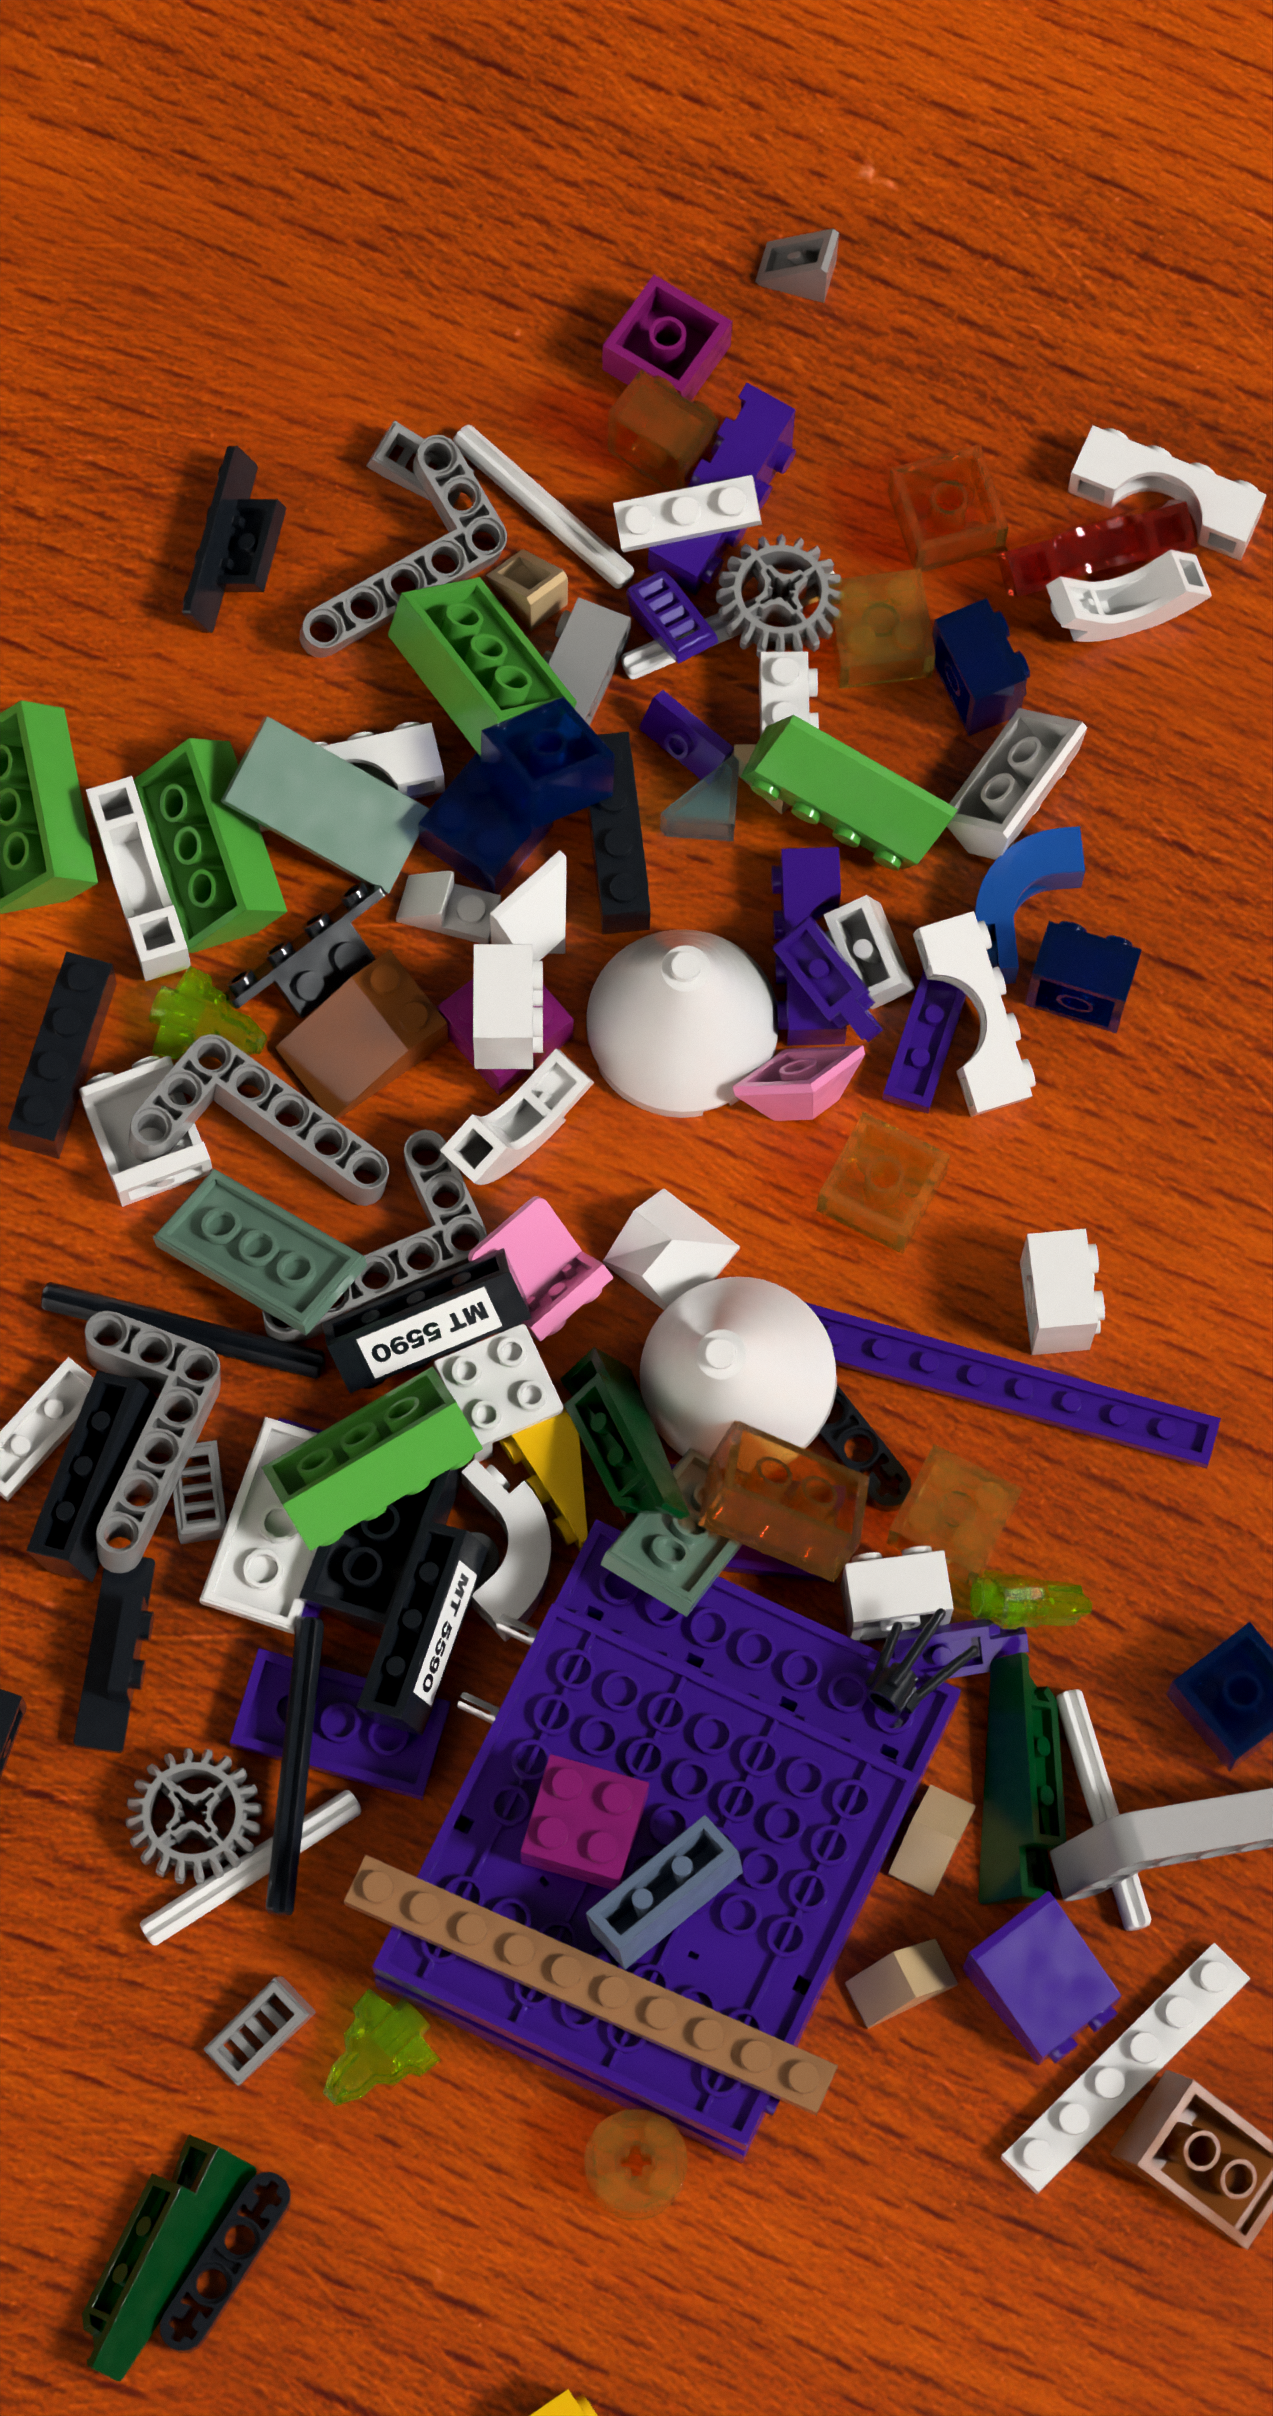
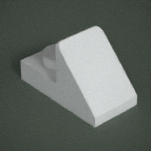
M452 871L409 875L396 916V922L481 944H489L491 938L490 913L501 903V895L454 884V872Z

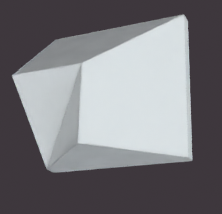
M560 850L490 913L491 944H533V961H540L548 953L565 954L566 856Z
M663 1188L633 1211L604 1258L603 1264L665 1311L672 1302L688 1290L715 1280L739 1251L740 1246Z

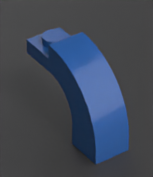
M1080 826L1048 829L1023 838L996 859L982 881L974 913L977 922L983 920L986 923L992 942V948L987 949V954L992 968L997 966L1000 968L1005 984L1016 983L1019 969L1014 927V915L1019 907L1027 899L1040 892L1081 888L1085 864Z

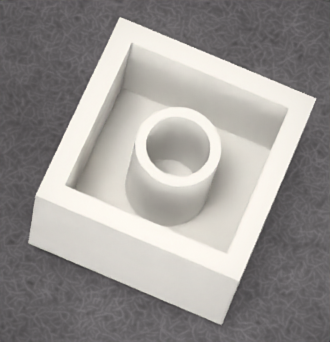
M474 944L473 1043L475 1069H533V1053H543V1007H533L543 1006V961H533V944Z
M1086 1228L1027 1234L1020 1259L1031 1355L1090 1350L1094 1335L1101 1332L1100 1320H1105L1102 1290L1094 1291V1273L1099 1272L1096 1243L1088 1244Z
M915 1546L904 1549L902 1556L882 1558L881 1553L871 1552L854 1556L852 1558L853 1563H845L840 1589L849 1638L860 1643L885 1640L893 1624L897 1621L902 1623L901 1632L924 1628L939 1608H943L946 1611V1615L939 1625L950 1623L954 1608L944 1550L932 1552L930 1546Z

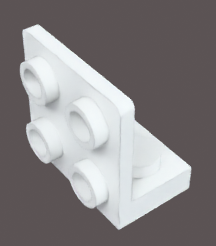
M524 1324L515 1326L434 1361L435 1371L457 1402L483 1447L481 1451L473 1456V1460L476 1459L478 1462L493 1456L492 1443L563 1412V1404L527 1326Z

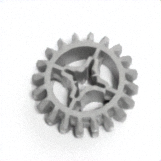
M781 533L777 536L776 545L770 546L768 540L762 536L758 539V551L745 543L741 547L742 559L731 556L727 564L729 571H723L719 576V584L723 587L717 590L716 602L723 605L719 609V619L721 621H730L726 630L729 637L742 634L739 644L742 650L749 648L753 643L756 644V655L759 659L761 652H766L767 649L775 650V652H784L785 650L797 652L803 651V644L815 652L819 649V637L829 640L833 634L831 624H837L841 620L842 612L838 607L844 604V594L837 589L841 587L842 578L840 574H830L834 566L831 558L818 562L821 552L818 545L811 548L808 552L803 551L804 540L801 537L795 540L794 546L785 545L786 539ZM776 569H786L793 571L794 573L783 574L778 572ZM754 577L758 582L757 589L761 594L755 598L754 605L746 608L741 593L748 581ZM813 587L819 604L814 613L806 619L802 614L803 606L800 601L805 598L806 591ZM772 594H776L778 598L773 600ZM788 596V601L785 602L782 598ZM776 621L782 623L785 627H775L765 623Z
M187 1748L183 1752L185 1763L176 1765L174 1756L168 1753L164 1755L167 1770L161 1772L154 1764H150L147 1767L150 1777L154 1780L152 1784L142 1779L135 1781V1789L145 1797L128 1798V1808L141 1814L126 1818V1826L131 1830H142L130 1838V1842L133 1848L148 1846L140 1857L145 1865L153 1863L159 1857L161 1858L156 1867L158 1876L164 1877L172 1866H175L176 1883L183 1884L186 1880L187 1871L191 1870L194 1871V1878L198 1885L205 1881L203 1871L205 1869L212 1868L216 1878L223 1877L224 1873L220 1864L225 1860L237 1868L241 1861L234 1853L236 1849L244 1853H251L253 1851L254 1845L243 1836L260 1835V1824L247 1819L262 1815V1807L258 1803H246L258 1794V1791L254 1784L240 1787L247 1778V1772L244 1768L237 1769L230 1775H227L232 1766L230 1757L224 1756L220 1759L217 1766L214 1767L212 1766V1750L205 1749L202 1753L201 1762H195L192 1749ZM200 1779L213 1782L217 1786L214 1789L209 1787L199 1794H191L176 1784L187 1780ZM164 1794L175 1809V1813L170 1822L165 1825L167 1830L157 1837L153 1828V1816L157 1803ZM231 1796L235 1803V1820L231 1831L224 1839L213 1821L217 1812L223 1808L221 1803ZM181 1802L194 1812L207 1809V1811L202 1812L207 1831L201 1824L197 1825L194 1821L181 1824V1822L187 1821ZM194 1838L203 1841L208 1847H212L211 1850L198 1854H185L171 1849L174 1844L179 1846L186 1840Z

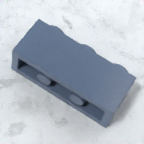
M704 1815L586 1912L592 1934L620 1966L626 1970L743 1873L738 1850Z

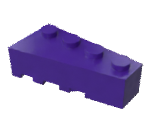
M746 383L738 396L741 400L740 413L735 421L727 417L725 418L717 432L718 438L712 449L713 459L711 461L701 459L693 473L688 488L752 475L760 510L771 493L772 486L769 483L777 472L781 474L786 472L795 456L796 449L792 448L795 409L755 386ZM747 528L650 547L648 549V569L655 573L662 570L666 571L681 588L697 595L704 582L709 585L714 582L724 563L721 556L729 545L735 548L739 544Z

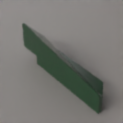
M593 1347L560 1380L573 1396L564 1405L614 1505L627 1513L668 1514L678 1519L688 1517L690 1513L631 1369L610 1355Z
M1023 1652L994 1659L991 1662L978 1893V1901L983 1905L1033 1903L1047 1891H1050L1055 1898L1048 1851L1067 1842L1057 1699L1048 1686H1036L1029 1675L1028 1661L1030 1658Z
M189 2134L171 2181L153 2173L151 2174L82 2313L83 2329L93 2336L94 2349L90 2357L86 2359L88 2367L116 2381H121L247 2183L256 2175L257 2170L255 2166L217 2145Z

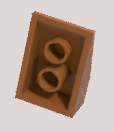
M389 950L350 977L275 1046V1051L318 1107L338 1120L448 1043V1023L393 952Z
M1166 2070L1110 2155L1161 2193L1243 2249L1248 2250L1273 2212V2141L1195 2080Z

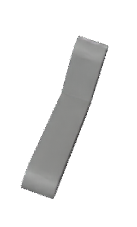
M444 435L427 437L421 442L413 461L415 476L449 533L311 610L303 621L299 638L302 648L308 654L320 658L330 656L391 622L400 599V595L396 594L391 586V581L395 578L405 577L411 580L415 590L466 580L491 566L499 559L507 543L505 526L457 445L450 438ZM432 451L439 452L447 459L448 466L442 470H434L425 463L424 455ZM453 492H462L470 498L472 507L464 511L457 510L450 505L448 495ZM478 532H486L494 538L496 547L490 551H482L474 545L472 535ZM439 554L447 555L454 561L456 570L448 574L440 573L433 567L432 558ZM356 600H366L374 607L375 615L369 619H360L352 613L350 604ZM318 622L326 623L333 629L335 637L328 642H319L312 637L309 630L310 627Z
M208 1034L198 1038L138 1108L131 1119L128 1142L130 1151L136 1159L142 1162H149L168 1155L212 1101H215L350 1202L368 1206L381 1199L385 1191L389 1175V1165L387 1159L378 1150L219 1035ZM205 1057H214L222 1063V1066L214 1070L206 1069L199 1063V1060ZM244 1085H252L261 1094L255 1098H246L237 1089ZM176 1092H184L193 1101L190 1104L178 1105L172 1102L169 1096ZM284 1113L292 1114L300 1123L296 1126L288 1127L280 1124L276 1117ZM148 1127L155 1128L163 1134V1137L156 1141H148L139 1132ZM321 1142H329L337 1147L338 1152L333 1155H323L317 1151L315 1145ZM361 1170L369 1171L376 1176L377 1181L371 1184H363L354 1177V1173Z
M426 1129L417 1131L408 1138L404 1147L407 1175L431 1227L364 1255L367 1267L342 1294L344 1298L342 1303L336 1308L329 1309L307 1335L293 1327H278L273 1323L274 1316L263 1310L264 1325L268 1337L300 1344L323 1334L322 1323L469 1263L468 1255L471 1250H458L452 1243L457 1237L465 1234L475 1237L480 1243L487 1237L486 1228L458 1167L440 1151L446 1144V1141L440 1134ZM423 1150H431L439 1156L435 1163L428 1166L418 1164L413 1158ZM444 1192L452 1193L459 1199L450 1208H440L434 1204L433 1200L438 1194ZM420 1253L427 1254L434 1260L432 1265L424 1270H415L407 1263L412 1256ZM376 1272L384 1274L389 1279L387 1284L380 1289H370L363 1284L366 1276Z
M102 1311L93 1315L88 1320L85 1328L86 1353L91 1365L106 1373L140 1380L148 1389L160 1393L96 1531L98 1559L102 1566L110 1572L125 1573L134 1569L143 1557L219 1395L221 1372L219 1357L210 1348L117 1312ZM108 1336L119 1340L111 1346L97 1343L99 1339ZM148 1354H159L164 1357L158 1363H147L142 1360ZM194 1371H203L210 1375L206 1379L199 1381L187 1377L188 1374ZM175 1412H183L190 1416L189 1419L183 1422H174L167 1417ZM161 1453L169 1456L170 1460L162 1464H155L150 1462L148 1458L154 1454ZM137 1495H143L151 1499L149 1503L143 1506H134L128 1502L130 1498ZM118 1537L131 1541L128 1546L120 1549L108 1545L110 1540Z
M1273 1788L1128 1812L1097 1824L1049 1852L1063 1901L1069 1902L1094 1896L1145 1869L1273 1847Z

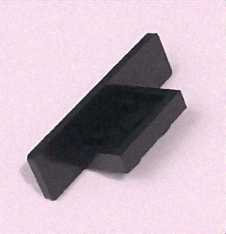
M238 446L227 447L223 463L219 468L214 497L207 511L206 526L200 547L196 551L195 566L190 584L183 599V615L203 633H212L214 631L224 592H264L287 509L278 499H250L258 466Z
M361 882L349 888L341 895L340 900L342 903L329 913L322 911L311 917L302 926L305 932L292 942L284 940L276 944L265 954L267 961L254 971L249 968L234 976L227 983L229 990L220 996L221 1000L226 1006L238 1009L273 982L295 1015L303 1019L327 1000L350 977L376 960L351 922L387 895L383 887L376 884L365 885Z
M142 1557L134 1569L125 1573H114L105 1568L103 1570L74 1735V1744L78 1748L112 1753H122L124 1750L134 1689H142L145 1676L146 1661L140 1660L142 1641H150L153 1629L154 1612L148 1611L156 1566L152 1558Z

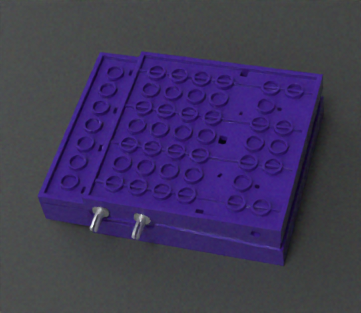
M596 1519L555 1603H552L540 1629L537 1630L505 1614L499 1617V1620L529 1633V1636H525L498 1622L496 1623V1630L531 1646L501 1708L467 1692H463L460 1695L461 1698L491 1713L489 1715L459 1700L457 1702L458 1708L491 1723L492 1726L417 1878L623 1969L592 1934L586 1915L587 1911L613 1890L522 1864L521 1849L550 1754L649 1782L648 1798L623 1882L704 1815L738 1850L743 1873L625 1971L797 2047L955 1711L961 1690L943 1682L921 1700L912 1714L903 1710L899 1716H891L873 1705L866 1695L869 1687L865 1682L875 1669L881 1652L719 1576L686 1617L600 1565L605 1553L622 1531ZM891 1657L888 1667H890L893 1662H901ZM911 1667V1670L918 1678L915 1684L916 1690L933 1677ZM393 1926L373 1964V1971L377 1974L375 1977L376 1988L740 2163H743L765 2114L773 2116L780 2102V2099Z

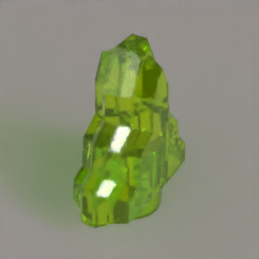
M189 966L175 989L164 985L160 988L149 1016V1022L159 1026L152 1052L165 1057L170 1056L172 1059H178L198 1038L208 1034L219 1035L227 1039L247 1055L261 1054L267 1040V1035L251 1017L232 1009L226 1000L229 996L212 986L210 975L192 966Z
M984 1570L981 1578L977 1577L974 1580L970 1593V1609L973 1617L989 1619L1002 1629H1017L1018 1627L1037 1628L1040 1625H1075L1081 1617L1091 1613L1093 1604L1084 1595L1081 1585L1040 1580L1030 1576L1007 1574L995 1570Z
M368 1988L353 2007L356 2019L344 2033L346 2051L331 2066L323 2094L335 2106H339L363 2098L377 2084L395 2086L409 2074L418 2077L423 2076L441 2061L437 2053L431 2049L422 2037L431 2026L405 1999L401 1998L392 2007L388 2002L379 1997L376 1992Z

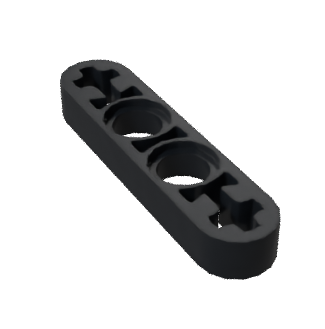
M837 1385L834 1401L841 1406L842 1417L833 1424H824L817 1435L818 1438L874 1507L885 1512L901 1509L908 1502L911 1493V1478ZM860 1437L870 1442L873 1448L871 1457L864 1462H855L849 1459L844 1449L849 1440ZM883 1459L886 1463L880 1465L879 1472L888 1482H892L895 1479L900 1481L897 1490L899 1496L893 1498L888 1493L881 1497L878 1494L881 1483L873 1471L867 1479L861 1474L872 1470L879 1460Z
M262 2172L254 2176L247 2183L167 2308L160 2322V2334L164 2343L171 2350L178 2353H190L197 2350L205 2342L286 2215L291 2204V2191L287 2182L280 2175L273 2172ZM273 2183L278 2186L276 2193L281 2203L277 2207L272 2204L265 2207L260 2215V2219L269 2222L264 2230H261L259 2225L252 2219L239 2214L244 2207H247L250 2213L253 2214L260 2202L259 2197L255 2194L256 2189L259 2186L263 2189H268ZM237 2226L249 2228L255 2236L253 2248L243 2255L231 2253L225 2245L227 2233ZM209 2270L221 2272L227 2280L225 2292L216 2299L203 2297L197 2289L199 2277ZM188 2295H191L200 2306L213 2311L207 2319L199 2311L192 2323L193 2328L197 2332L196 2336L193 2339L183 2337L180 2342H176L173 2340L176 2332L170 2325L175 2318L180 2321L187 2318L192 2307L191 2305L183 2304Z

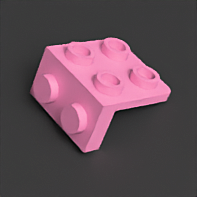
M539 1196L529 1199L477 1244L468 1255L469 1262L504 1248L526 1295L531 1319L521 1324L526 1325L530 1335L539 1341H542L546 1336L558 1332L565 1325L566 1319L582 1305L595 1300L602 1292V1288L613 1279V1276L602 1262L580 1249L548 1202Z

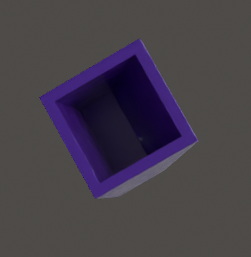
M1047 1891L970 1951L962 1969L1038 2065L1049 2057L1056 2064L1078 2046V2043L1074 2040L1075 2036L1088 2026L1094 2033L1097 2032L1118 2014L1113 2007L1118 2003L1122 1995L1050 1891Z

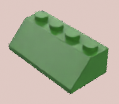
M480 577L401 593L388 636L483 761L524 752L575 708L576 699Z
M20 700L0 713V914L66 902L98 884L65 709L61 707Z
M794 714L765 727L740 776L752 783L751 790L759 796L771 801H776L779 798L793 806L791 812L799 819L811 824H817L818 821L834 830L832 836L850 847L857 848L859 845L875 853L873 859L878 864L894 871H898L899 868L906 869L918 865L958 810Z
M189 738L133 780L147 821L160 870L185 938L188 953H195L256 934L288 912L258 823L220 802L238 768L230 741Z
M432 1366L261 1468L308 1549L312 1551L319 1546L333 1544L342 1537L344 1531L362 1520L369 1521L377 1518L387 1509L389 1504L401 1497L414 1495L424 1490L433 1478L443 1472L463 1467L483 1447L457 1402Z

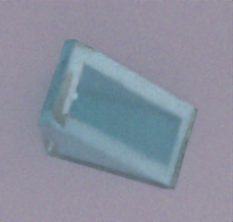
M734 755L729 757L661 812L660 830L666 837L734 841L739 761Z

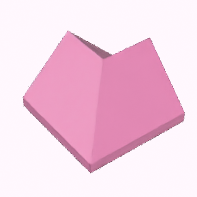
M863 1045L784 1049L734 1085V1094L773 1121L813 1120L839 1101L865 1056Z

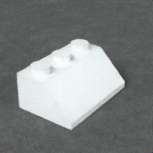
M1021 708L1017 709L949 803L958 810L947 825V828L968 853L996 860L1014 844L1018 835L1031 817L1039 810L1041 803L1056 782L1065 774L1067 767L1079 752L1087 730L1086 725L1082 721Z

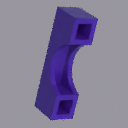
M839 847L781 849L780 865L771 866L772 894H781L782 910H773L774 939H782L808 916L817 921L824 914L839 908L841 896ZM778 955L775 956L776 984H785V1001H777L778 1030H787V1046L845 1044L847 1027L840 1030L835 1023L828 1021Z

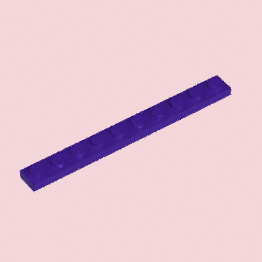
M806 1303L823 1324L831 1340L835 1363L838 1366L1207 1469L1221 1418Z

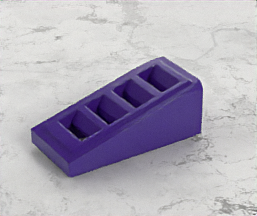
M662 570L628 588L626 595L632 617L678 664L718 643L716 633L666 571ZM691 630L694 631L693 633L687 635L686 637L678 641L675 640L676 638L688 633Z

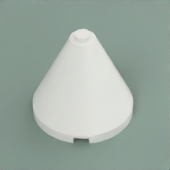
M686 929L662 931L645 936L626 946L601 971L591 991L587 1007L588 1045H590L592 1054L599 1066V1072L614 1091L631 1104L648 1112L667 1117L688 1118L703 1116L704 1111L718 1108L727 1103L731 1106L741 1100L735 1096L733 1086L773 1058L778 1040L777 1000L773 988L761 967L750 955L734 943L702 931Z
M751 1277L716 1279L700 1284L678 1297L665 1309L653 1325L647 1337L640 1363L641 1394L655 1429L667 1444L682 1457L690 1448L726 1470L741 1472L769 1470L789 1461L802 1452L824 1426L831 1412L837 1389L833 1346L816 1314L804 1301L789 1290L775 1283Z

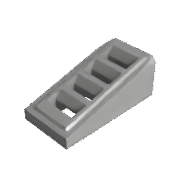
M394 421L387 429L366 467L430 501L416 478L414 470L410 472L404 468L411 455L417 453L421 442L425 439ZM397 444L404 449L397 461L394 462L388 457ZM432 451L424 455L427 465L429 462L438 465L436 470H442L448 466L447 459L439 452ZM453 492L448 495V500L452 507L461 492Z
M217 1440L195 1444L189 1458L208 1455L209 1464L184 1468L174 1488L173 1498L180 1544L221 1539L228 1522ZM211 1474V1482L183 1486L182 1478ZM213 1492L212 1500L185 1503V1496ZM215 1510L216 1517L192 1521L187 1519V1514Z
M282 1976L275 1977L203 2050L237 2086H240L290 2039L316 2011ZM275 1996L294 2014L289 2021L270 2002ZM262 2011L279 2029L274 2036L255 2017L258 2012ZM245 2025L264 2044L259 2051L239 2031ZM230 2039L250 2059L244 2066L224 2046Z

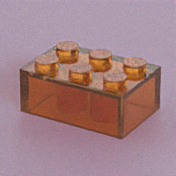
M734 1420L709 1459L698 1525L834 1583L860 1545L870 1477L743 1422Z

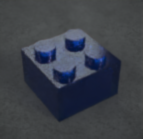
M987 598L935 619L929 657L968 736L1011 719L1017 709L1022 708L1023 698L1027 694V678L1030 677V670L1023 654L1020 651L1014 653L1007 639L1010 637V632L1003 614L1000 611L993 612Z
M564 696L481 730V772L530 831L613 796L615 755Z
M476 752L418 823L419 843L486 892L498 895L553 827V806L490 761H483Z
M1049 921L1032 972L1025 1005L1117 1033L1142 949L1133 947L1129 940L1119 936L1109 935L1103 938L1087 933L1083 926L1074 922L1061 921L1057 924Z
M1248 1622L1172 1681L1166 1694L1229 1772L1273 1739V1649L1251 1622Z

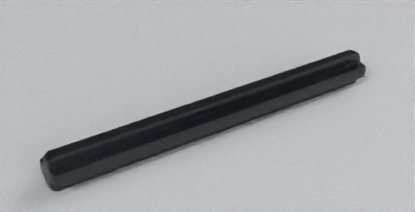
M48 1282L45 1285L41 1296V1306L47 1311L87 1321L98 1312H117L204 1345L216 1354L315 1379L320 1378L326 1362L325 1353L321 1350L53 1282Z
M315 1617L298 1618L294 1641L266 1899L267 1912L282 1916L291 1915L294 1911L324 1632L322 1619Z

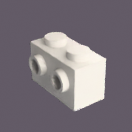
M808 651L761 652L759 666L760 737L766 726L793 714L819 729L818 712H809V697H817L818 671L817 668L808 667Z
M865 895L823 915L829 931L825 932V934L870 991L869 994L876 1002L870 1007L871 1009H875L916 990L881 903Z

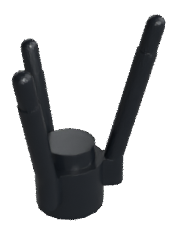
M943 1608L937 1609L902 1662H893L888 1667L903 1627L899 1621L893 1624L875 1669L865 1682L869 1687L866 1691L868 1699L881 1711L891 1716H899L903 1710L912 1714L921 1700L977 1655L978 1647L970 1646L916 1690L915 1684L918 1678L911 1670V1667L945 1617L946 1611Z

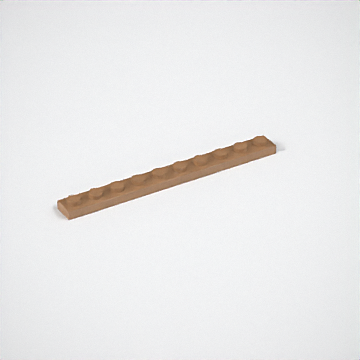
M365 1855L344 1900V1905L815 2116L818 2114L838 2065L370 1856Z

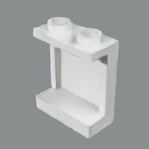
M158 1056L143 1058L134 1063L131 1070L117 1075L110 1072L99 1074L88 1080L87 1086L79 1089L83 1107L122 1207L205 1177L213 1170L210 1156L204 1141L202 1142L195 1123L168 1155L149 1162H142L136 1159L128 1146L131 1119L138 1108L174 1067L170 1056L161 1059ZM176 1092L169 1096L170 1100L178 1105L187 1104L183 1092ZM148 1127L139 1132L148 1141H156L163 1137V1134L155 1128Z

